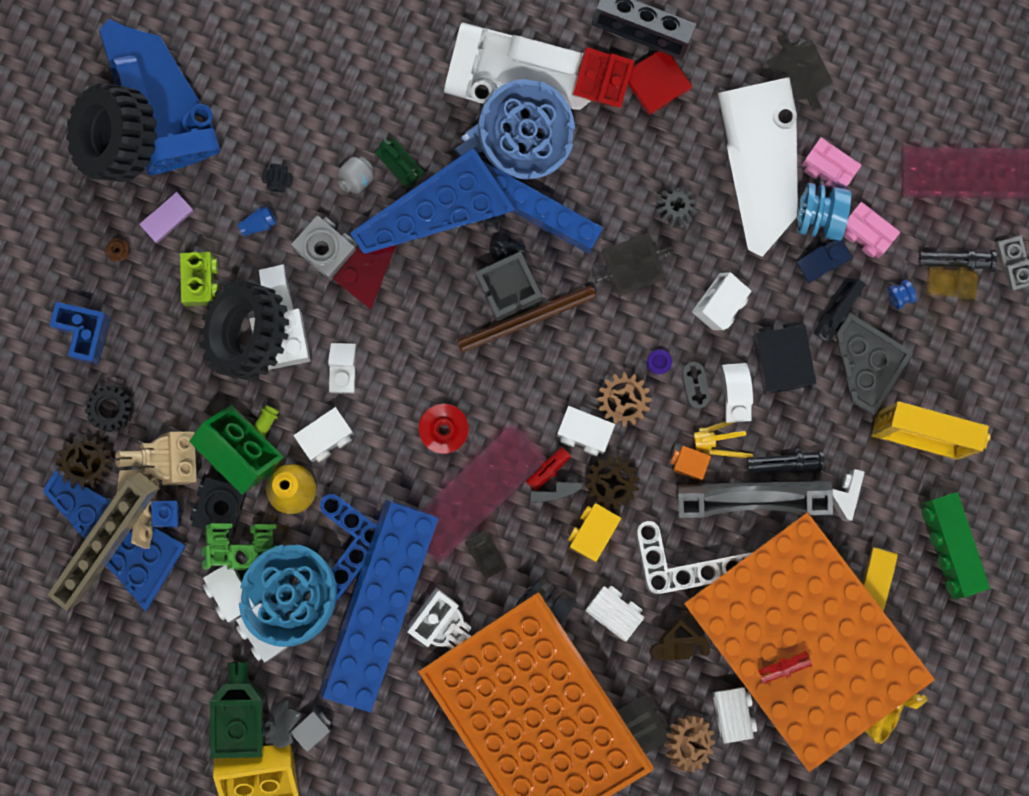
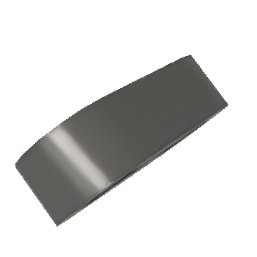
M688 363L682 371L686 399L691 408L700 410L705 408L710 401L706 373L700 363ZM691 367H694L695 371L700 372L696 377L697 384H694L691 376H687ZM697 387L699 394L705 396V399L701 401V405H698L697 401L692 400V397L696 394L695 388Z

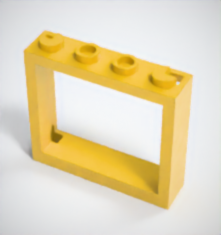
M899 401L877 412L871 434L875 438L956 460L982 452L984 448L986 449L991 435L988 434L989 426Z

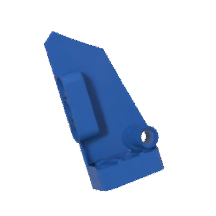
M108 19L99 30L115 85L135 88L149 101L148 104L152 106L154 111L152 115L157 123V126H155L157 140H154L155 150L154 154L150 155L151 161L145 167L147 174L156 175L177 170L218 154L221 149L211 122L213 113L208 106L200 103L161 36L135 30ZM194 116L202 117L204 122L197 121Z

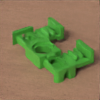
M211 523L206 525L207 546L201 549V555L205 556V560L202 561V568L207 570L211 566H227V570H248L250 565L261 554L276 547V545L271 547L273 545L272 530L276 529V525L250 526V533H253L254 541L251 542V545L228 546L229 541H227L226 534L229 533L232 524ZM213 530H223L224 532H213ZM255 530H263L266 532H255ZM237 551H242L245 554L246 562L244 564L237 562L235 557Z

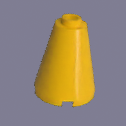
M287 464L277 468L270 475L266 485V494L269 502L275 509L286 514H296L305 511L313 503L316 496V483L313 475L306 468L296 464ZM287 483H290L289 488L287 490H284L285 485Z

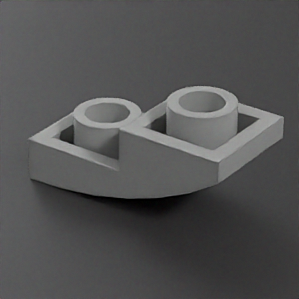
M1018 235L995 242L1011 290L1029 286V260L1027 259L1022 236Z

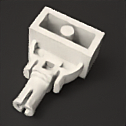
M438 588L434 589L406 627L409 634L427 647L433 644L440 647L446 646L451 650L456 646L449 641L458 646L471 637L460 628L462 626L468 632L471 630V626L464 622L463 616L458 609V604Z

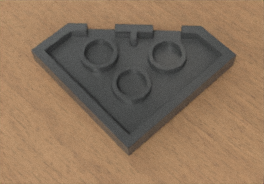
M849 313L835 334L851 402L874 416L914 352Z

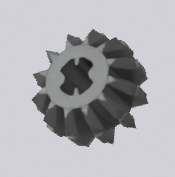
M674 186L670 187L669 193L663 190L661 192L663 199H657L656 204L660 206L656 210V214H664L660 221L664 223L669 219L670 228H673L675 222L678 223L679 228H683L684 221L690 224L693 220L690 215L697 214V210L693 207L698 202L695 199L689 200L693 195L692 191H689L686 195L683 194V186L679 188L678 192H676ZM675 203L680 204L679 211L673 210Z

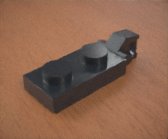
M846 278L820 316L822 320L813 334L823 342H829L836 334L835 329L848 316V311L853 303L861 297L862 290L866 284L860 279Z

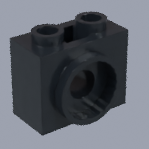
M206 477L205 482H201L198 487L197 496L200 497L198 506H194L191 511L190 521H193L192 526L206 530V525L211 523L232 524V528L229 529V533L226 536L234 538L247 492L242 495L232 484ZM224 501L228 504V511L224 515H219L216 510L217 505ZM213 530V532H224L223 530Z

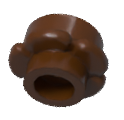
M114 238L106 245L105 253L112 262L124 261L129 256V244L125 240L121 241L119 238Z

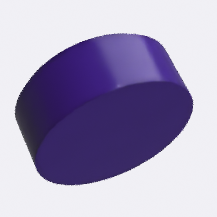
M661 349L654 350L647 358V368L655 375L667 373L672 365L670 354Z

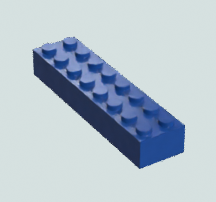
M388 499L385 500L319 690L322 698L370 713L372 712L434 534L438 517Z

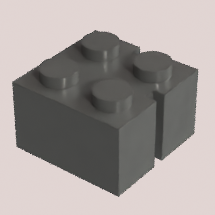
M521 251L475 272L476 280L484 296L487 297V303L496 322L517 313L518 306L523 310L542 301V295Z

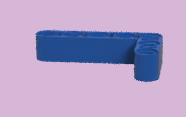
M329 494L324 496L320 502L322 513L355 537L354 541L332 569L334 577L339 570H346L349 575L347 582L344 584H339L336 581L337 604L360 574L370 543L366 540V533L371 529H376L377 525L340 497ZM331 499H335L339 503V508L334 513H329L326 510V503ZM351 514H355L359 518V523L355 528H348L346 525V518ZM356 549L361 550L364 554L363 561L358 564L353 563L350 558L351 553Z

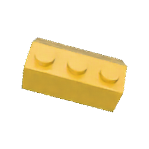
M291 744L284 748H277L275 745L263 746V757L214 758L213 778L219 796H299L295 760Z

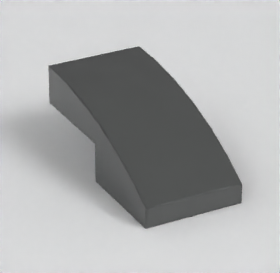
M557 482L556 492L531 491L530 503H544L566 498L580 491L582 483Z

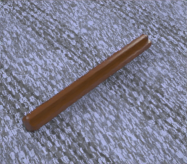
M593 286L585 287L457 340L458 347L461 352H466L596 298L595 289Z

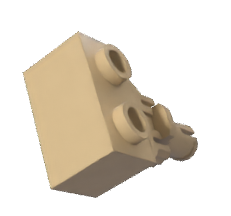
M168 432L160 435V438L155 439L151 443H142L140 445V449L150 450L117 451L115 458L127 459L116 461V466L151 467L141 469V473L152 474L154 477L162 480V485H187L197 482L195 447L189 442L195 432Z

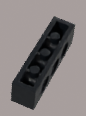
M600 0L592 21V25L681 60L684 58L696 27V23L636 0Z

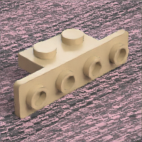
M141 469L119 471L117 493L124 482L135 474L141 473ZM142 474L159 487L158 478L152 474ZM157 493L133 526L131 543L144 549L150 548L153 536L152 502L156 501Z

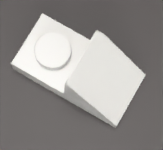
M331 343L328 361L330 367L329 393L355 394L356 344Z
M854 469L845 475L842 484L845 492L833 489V505L843 521L853 520L865 473L863 471Z

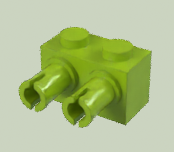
M211 252L180 253L181 303L184 306H207L209 301L214 302L216 298L214 293L219 290L218 283H214V274H218V260L214 259Z

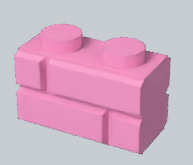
M820 138L801 166L805 168L804 172L815 179L819 177L825 181L824 185L832 191L833 187L846 189L862 165L823 138Z
M860 202L848 217L844 237L850 242L854 243L856 241L862 245V251L869 257L874 258L876 256L879 259L900 234V231L864 203Z

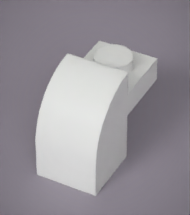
M747 363L722 365V388L725 395L726 423L751 421L753 391Z

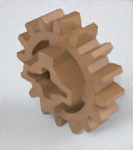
M624 372L621 379L614 374L612 376L613 382L611 383L606 379L604 384L607 388L599 389L603 397L597 398V402L603 403V406L598 410L599 412L606 411L607 414L604 419L613 418L612 423L615 425L620 421L622 428H625L627 421H630L631 425L634 426L636 425L635 418L642 421L644 416L641 412H649L650 410L649 407L645 406V403L652 401V398L645 396L650 389H643L642 386L645 381L641 380L637 383L635 381V374L631 379H628L627 374ZM619 384H626L625 388L621 390H612L613 387ZM634 388L639 392L641 401L635 398ZM624 394L627 395V400L631 404L626 403L625 406H622L620 404L621 400L618 397H623ZM608 399L613 402L616 408L614 412L608 405ZM627 410L637 411L630 416H623V413Z
M685 715V719H677L678 725L671 724L673 732L666 734L670 740L664 746L670 750L666 753V757L672 758L670 761L671 765L677 766L678 770L693 773L695 769H703L702 762L709 763L707 755L714 753L710 749V746L715 744V741L710 739L714 731L708 730L710 724L704 722L703 718Z

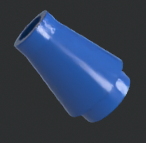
M266 206L264 208L259 207L245 220L238 223V227L245 237L272 229V226L277 224L271 209Z

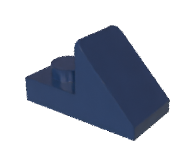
M834 240L825 246L817 248L796 263L809 284L853 258L842 240Z

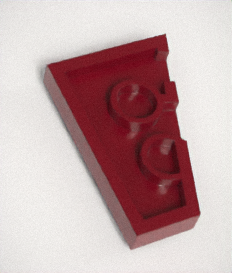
M397 245L364 254L360 247H358L333 277V280L372 311Z

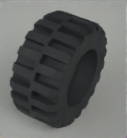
M105 83L94 84L82 92L83 94L76 98V104L70 110L71 117L67 121V126L69 127L68 133H66V140L69 141L68 151L73 156L71 160L77 169L88 178L117 182L130 181L144 171L143 167L148 166L151 161L150 155L154 154V140H157L155 126H157V123L152 115L154 113L153 108L148 104L149 101L135 88Z

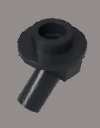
M494 239L490 242L489 251L495 260L501 261L508 257V251L512 253L521 251L523 255L525 246L507 240L502 242Z

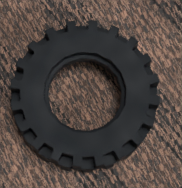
M234 280L233 284L226 283L224 284V291L217 290L214 293L216 299L214 302H208L207 306L210 309L207 315L203 314L202 320H205V326L200 328L199 333L204 335V341L200 342V348L206 350L203 354V359L210 361L208 365L210 369L217 370L216 373L243 380L259 379V374L266 375L269 373V365L276 366L278 363L276 360L277 354H283L284 348L281 347L283 339H288V334L284 333L285 326L289 325V319L284 318V314L288 311L287 306L280 304L283 300L281 295L275 294L276 291L274 289L240 280ZM253 310L255 317L254 332L249 345L242 353L238 341L239 329L244 318Z

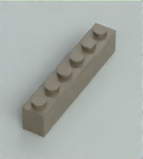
M140 472L128 478L47 596L66 611L79 604L155 496L159 487Z

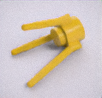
M724 421L710 427L699 428V432H694L696 451H702L707 455L753 458L751 453L712 449V447H716V441L737 438L747 434L746 431L715 435L712 432L735 422L726 423Z

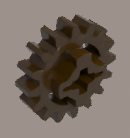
M86 435L83 436L82 441H78L76 437H73V444L65 442L66 450H58V454L61 457L56 459V465L59 466L57 469L58 475H63L62 480L64 484L71 481L72 489L77 484L81 486L82 491L85 490L86 485H90L92 489H95L96 481L103 484L104 479L102 476L110 475L108 469L112 467V460L109 459L111 457L110 451H105L106 446L104 442L97 445L96 437L91 442L88 441ZM81 456L83 457V460H85V462L87 463L88 469H86L85 466L81 463Z
M610 455L606 457V462H603L600 458L597 459L598 467L591 465L590 470L593 474H586L585 478L591 480L590 483L585 485V488L592 490L588 497L595 496L597 498L595 503L603 502L605 509L609 507V504H612L614 510H617L618 503L626 507V499L634 500L635 498L631 492L639 490V487L635 486L634 482L640 479L632 475L636 468L629 469L627 467L630 462L629 460L620 463V456H617L615 461H612ZM611 466L609 473L605 475L598 474L601 469ZM621 469L626 473L629 482L621 477ZM614 476L615 482L620 485L610 489L609 484L605 483V479L609 480ZM595 483L602 486L605 491L604 497L598 492ZM619 490L627 491L622 497L613 499L614 493Z

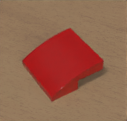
M585 47L571 95L607 106L621 108L635 61L612 53L607 54Z
M660 51L635 65L628 82L629 87L649 115L666 107L671 101L693 88L672 56Z

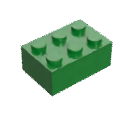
M232 404L203 422L189 440L197 451L242 495L270 476L284 458Z

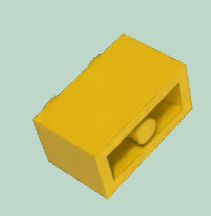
M595 503L592 508L590 506L586 507L580 518L584 520L581 528L577 529L575 527L568 539L571 542L570 549L594 563L597 562L621 520L619 516Z

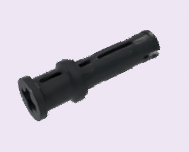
M969 249L966 252L920 251L918 263L919 267H965L968 271L989 269L990 272H994L997 264V253L995 249H991L990 252H976L974 249ZM934 258H953L954 260L941 261L934 260ZM978 259H986V261L981 262Z
M818 449L817 452L810 453L797 451L794 455L747 457L748 474L795 470L798 473H803L804 470L816 469L823 472L825 470L823 449Z

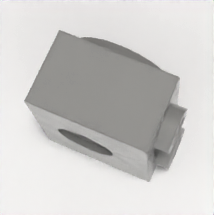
M317 215L291 246L299 255L331 281L356 251L353 246L355 241L346 233H343L341 236L334 229L337 226L327 217L321 219ZM320 245L329 247V251L325 255L316 254V249Z

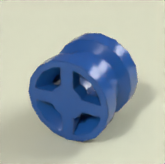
M907 279L898 286L892 285L888 287L889 298L897 310L903 308L906 303L912 304L917 301L916 292Z

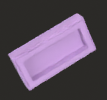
M176 192L139 225L158 244L194 211Z

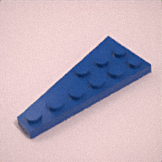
M472 148L350 234L362 252L367 254L516 210L476 150Z
M56 469L43 492L69 520L75 530L86 539L111 501L88 487L82 491L81 486L77 484L72 489L71 481L64 484L62 480L63 475H58ZM132 527L106 566L139 602L144 611L147 612L185 550L186 545L153 527L150 548L144 549L131 543Z

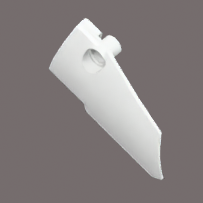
M461 23L444 93L478 103H485L489 96L502 85L514 80L527 79L541 81L552 86L564 97L570 109H582L591 102L571 95L583 53L517 35L512 36L475 25ZM479 85L487 86L489 90L487 98L481 99L477 96L476 89Z
M789 77L718 93L728 141L727 150L748 250L762 257L794 221L798 213L797 113ZM788 109L792 112L793 119L791 122L782 123L779 120L781 110Z

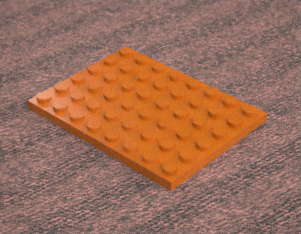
M808 512L684 603L808 772L819 766L935 680ZM807 651L809 658L799 661V663L810 659L812 667L794 672L789 678L784 676L765 685L763 684L761 678L771 673L760 676L759 668L761 669L780 662V658L788 659Z
M539 592L418 671L498 796H612L654 769L648 757Z

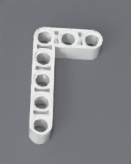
M646 521L641 523L636 529V539L647 589L654 594L711 584L727 572L726 564L729 561L738 564L752 554L747 553L668 569L658 525L652 521ZM644 526L653 528L654 537L651 540H646L642 537L641 530ZM649 551L658 553L659 561L656 565H651L647 562L646 555ZM704 566H709L713 570V577L710 580H705L701 576V569ZM679 571H685L689 576V580L685 585L679 584L676 580V575ZM656 575L664 579V586L660 590L654 589L651 585V580Z

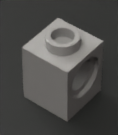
M314 711L290 733L308 752L332 730L329 726L332 722L323 712L318 714L317 711Z

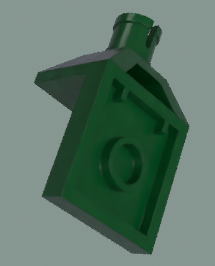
M238 661L228 662V682L223 684L210 700V758L263 757V703L267 701L266 694L253 681H248L247 661H241L240 663Z

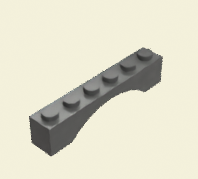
M831 481L679 484V518L708 517L720 513L744 510H776L806 514L808 512L809 515H833Z

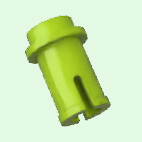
M265 405L264 408L260 409L262 412L254 425L264 437H266L274 420L279 418L277 416L279 411L269 405Z

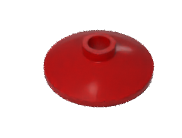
M438 404L432 406L420 419V438L423 444L435 453H452L458 450L468 437L469 425L467 418L460 409L453 405ZM442 425H446L449 428L447 434L439 432V428Z

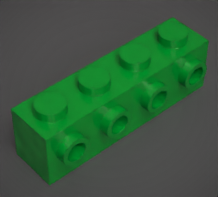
M958 492L920 503L922 517L927 523L930 541L935 546L938 555V565L943 570L946 579V589L952 599L966 598L990 589Z

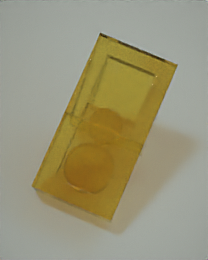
M930 268L928 269L926 294L975 300L978 274L963 268H958L956 271Z

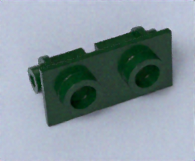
M393 137L390 140H383L379 144L380 148L374 152L406 189L425 174Z

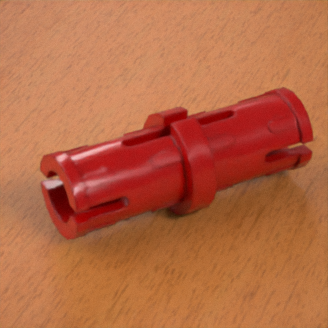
M560 446L546 462L543 460L540 463L541 467L525 482L535 492H538L551 477L555 478L557 476L556 472L572 458L571 455Z
M807 651L788 659L780 658V662L761 669L759 668L760 676L771 673L761 678L763 684L765 685L784 676L789 678L794 672L812 667L810 659L799 663V661L809 658Z

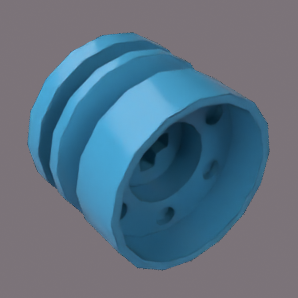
M807 183L798 206V233L805 235L810 224V235L815 237L819 227L822 226L823 238L841 241L846 230L850 212L851 190L833 187L828 198L826 197L824 185L819 186L815 195V184Z

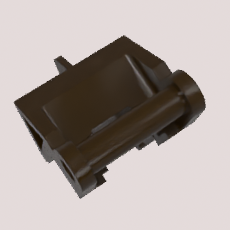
M685 612L660 637V643L653 644L650 647L649 653L652 658L658 660H689L690 657L695 656L694 647L696 645L700 647V654L705 656L710 654V647L707 636H704L703 628L692 614Z

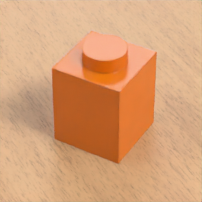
M682 446L679 451L675 450L670 462V464L674 465L672 471L697 481H702L711 456Z

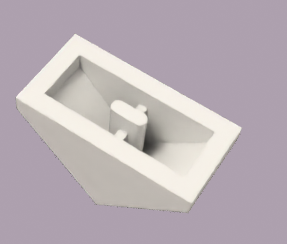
M284 265L259 270L261 285L274 289L276 291L275 294L281 295L283 298L280 304L287 306L288 311L294 310Z

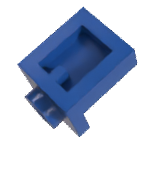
M153 501L152 526L180 528V502Z

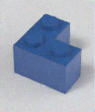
M55 302L49 326L56 331L73 334L68 356L77 361L99 365L111 317L104 312Z

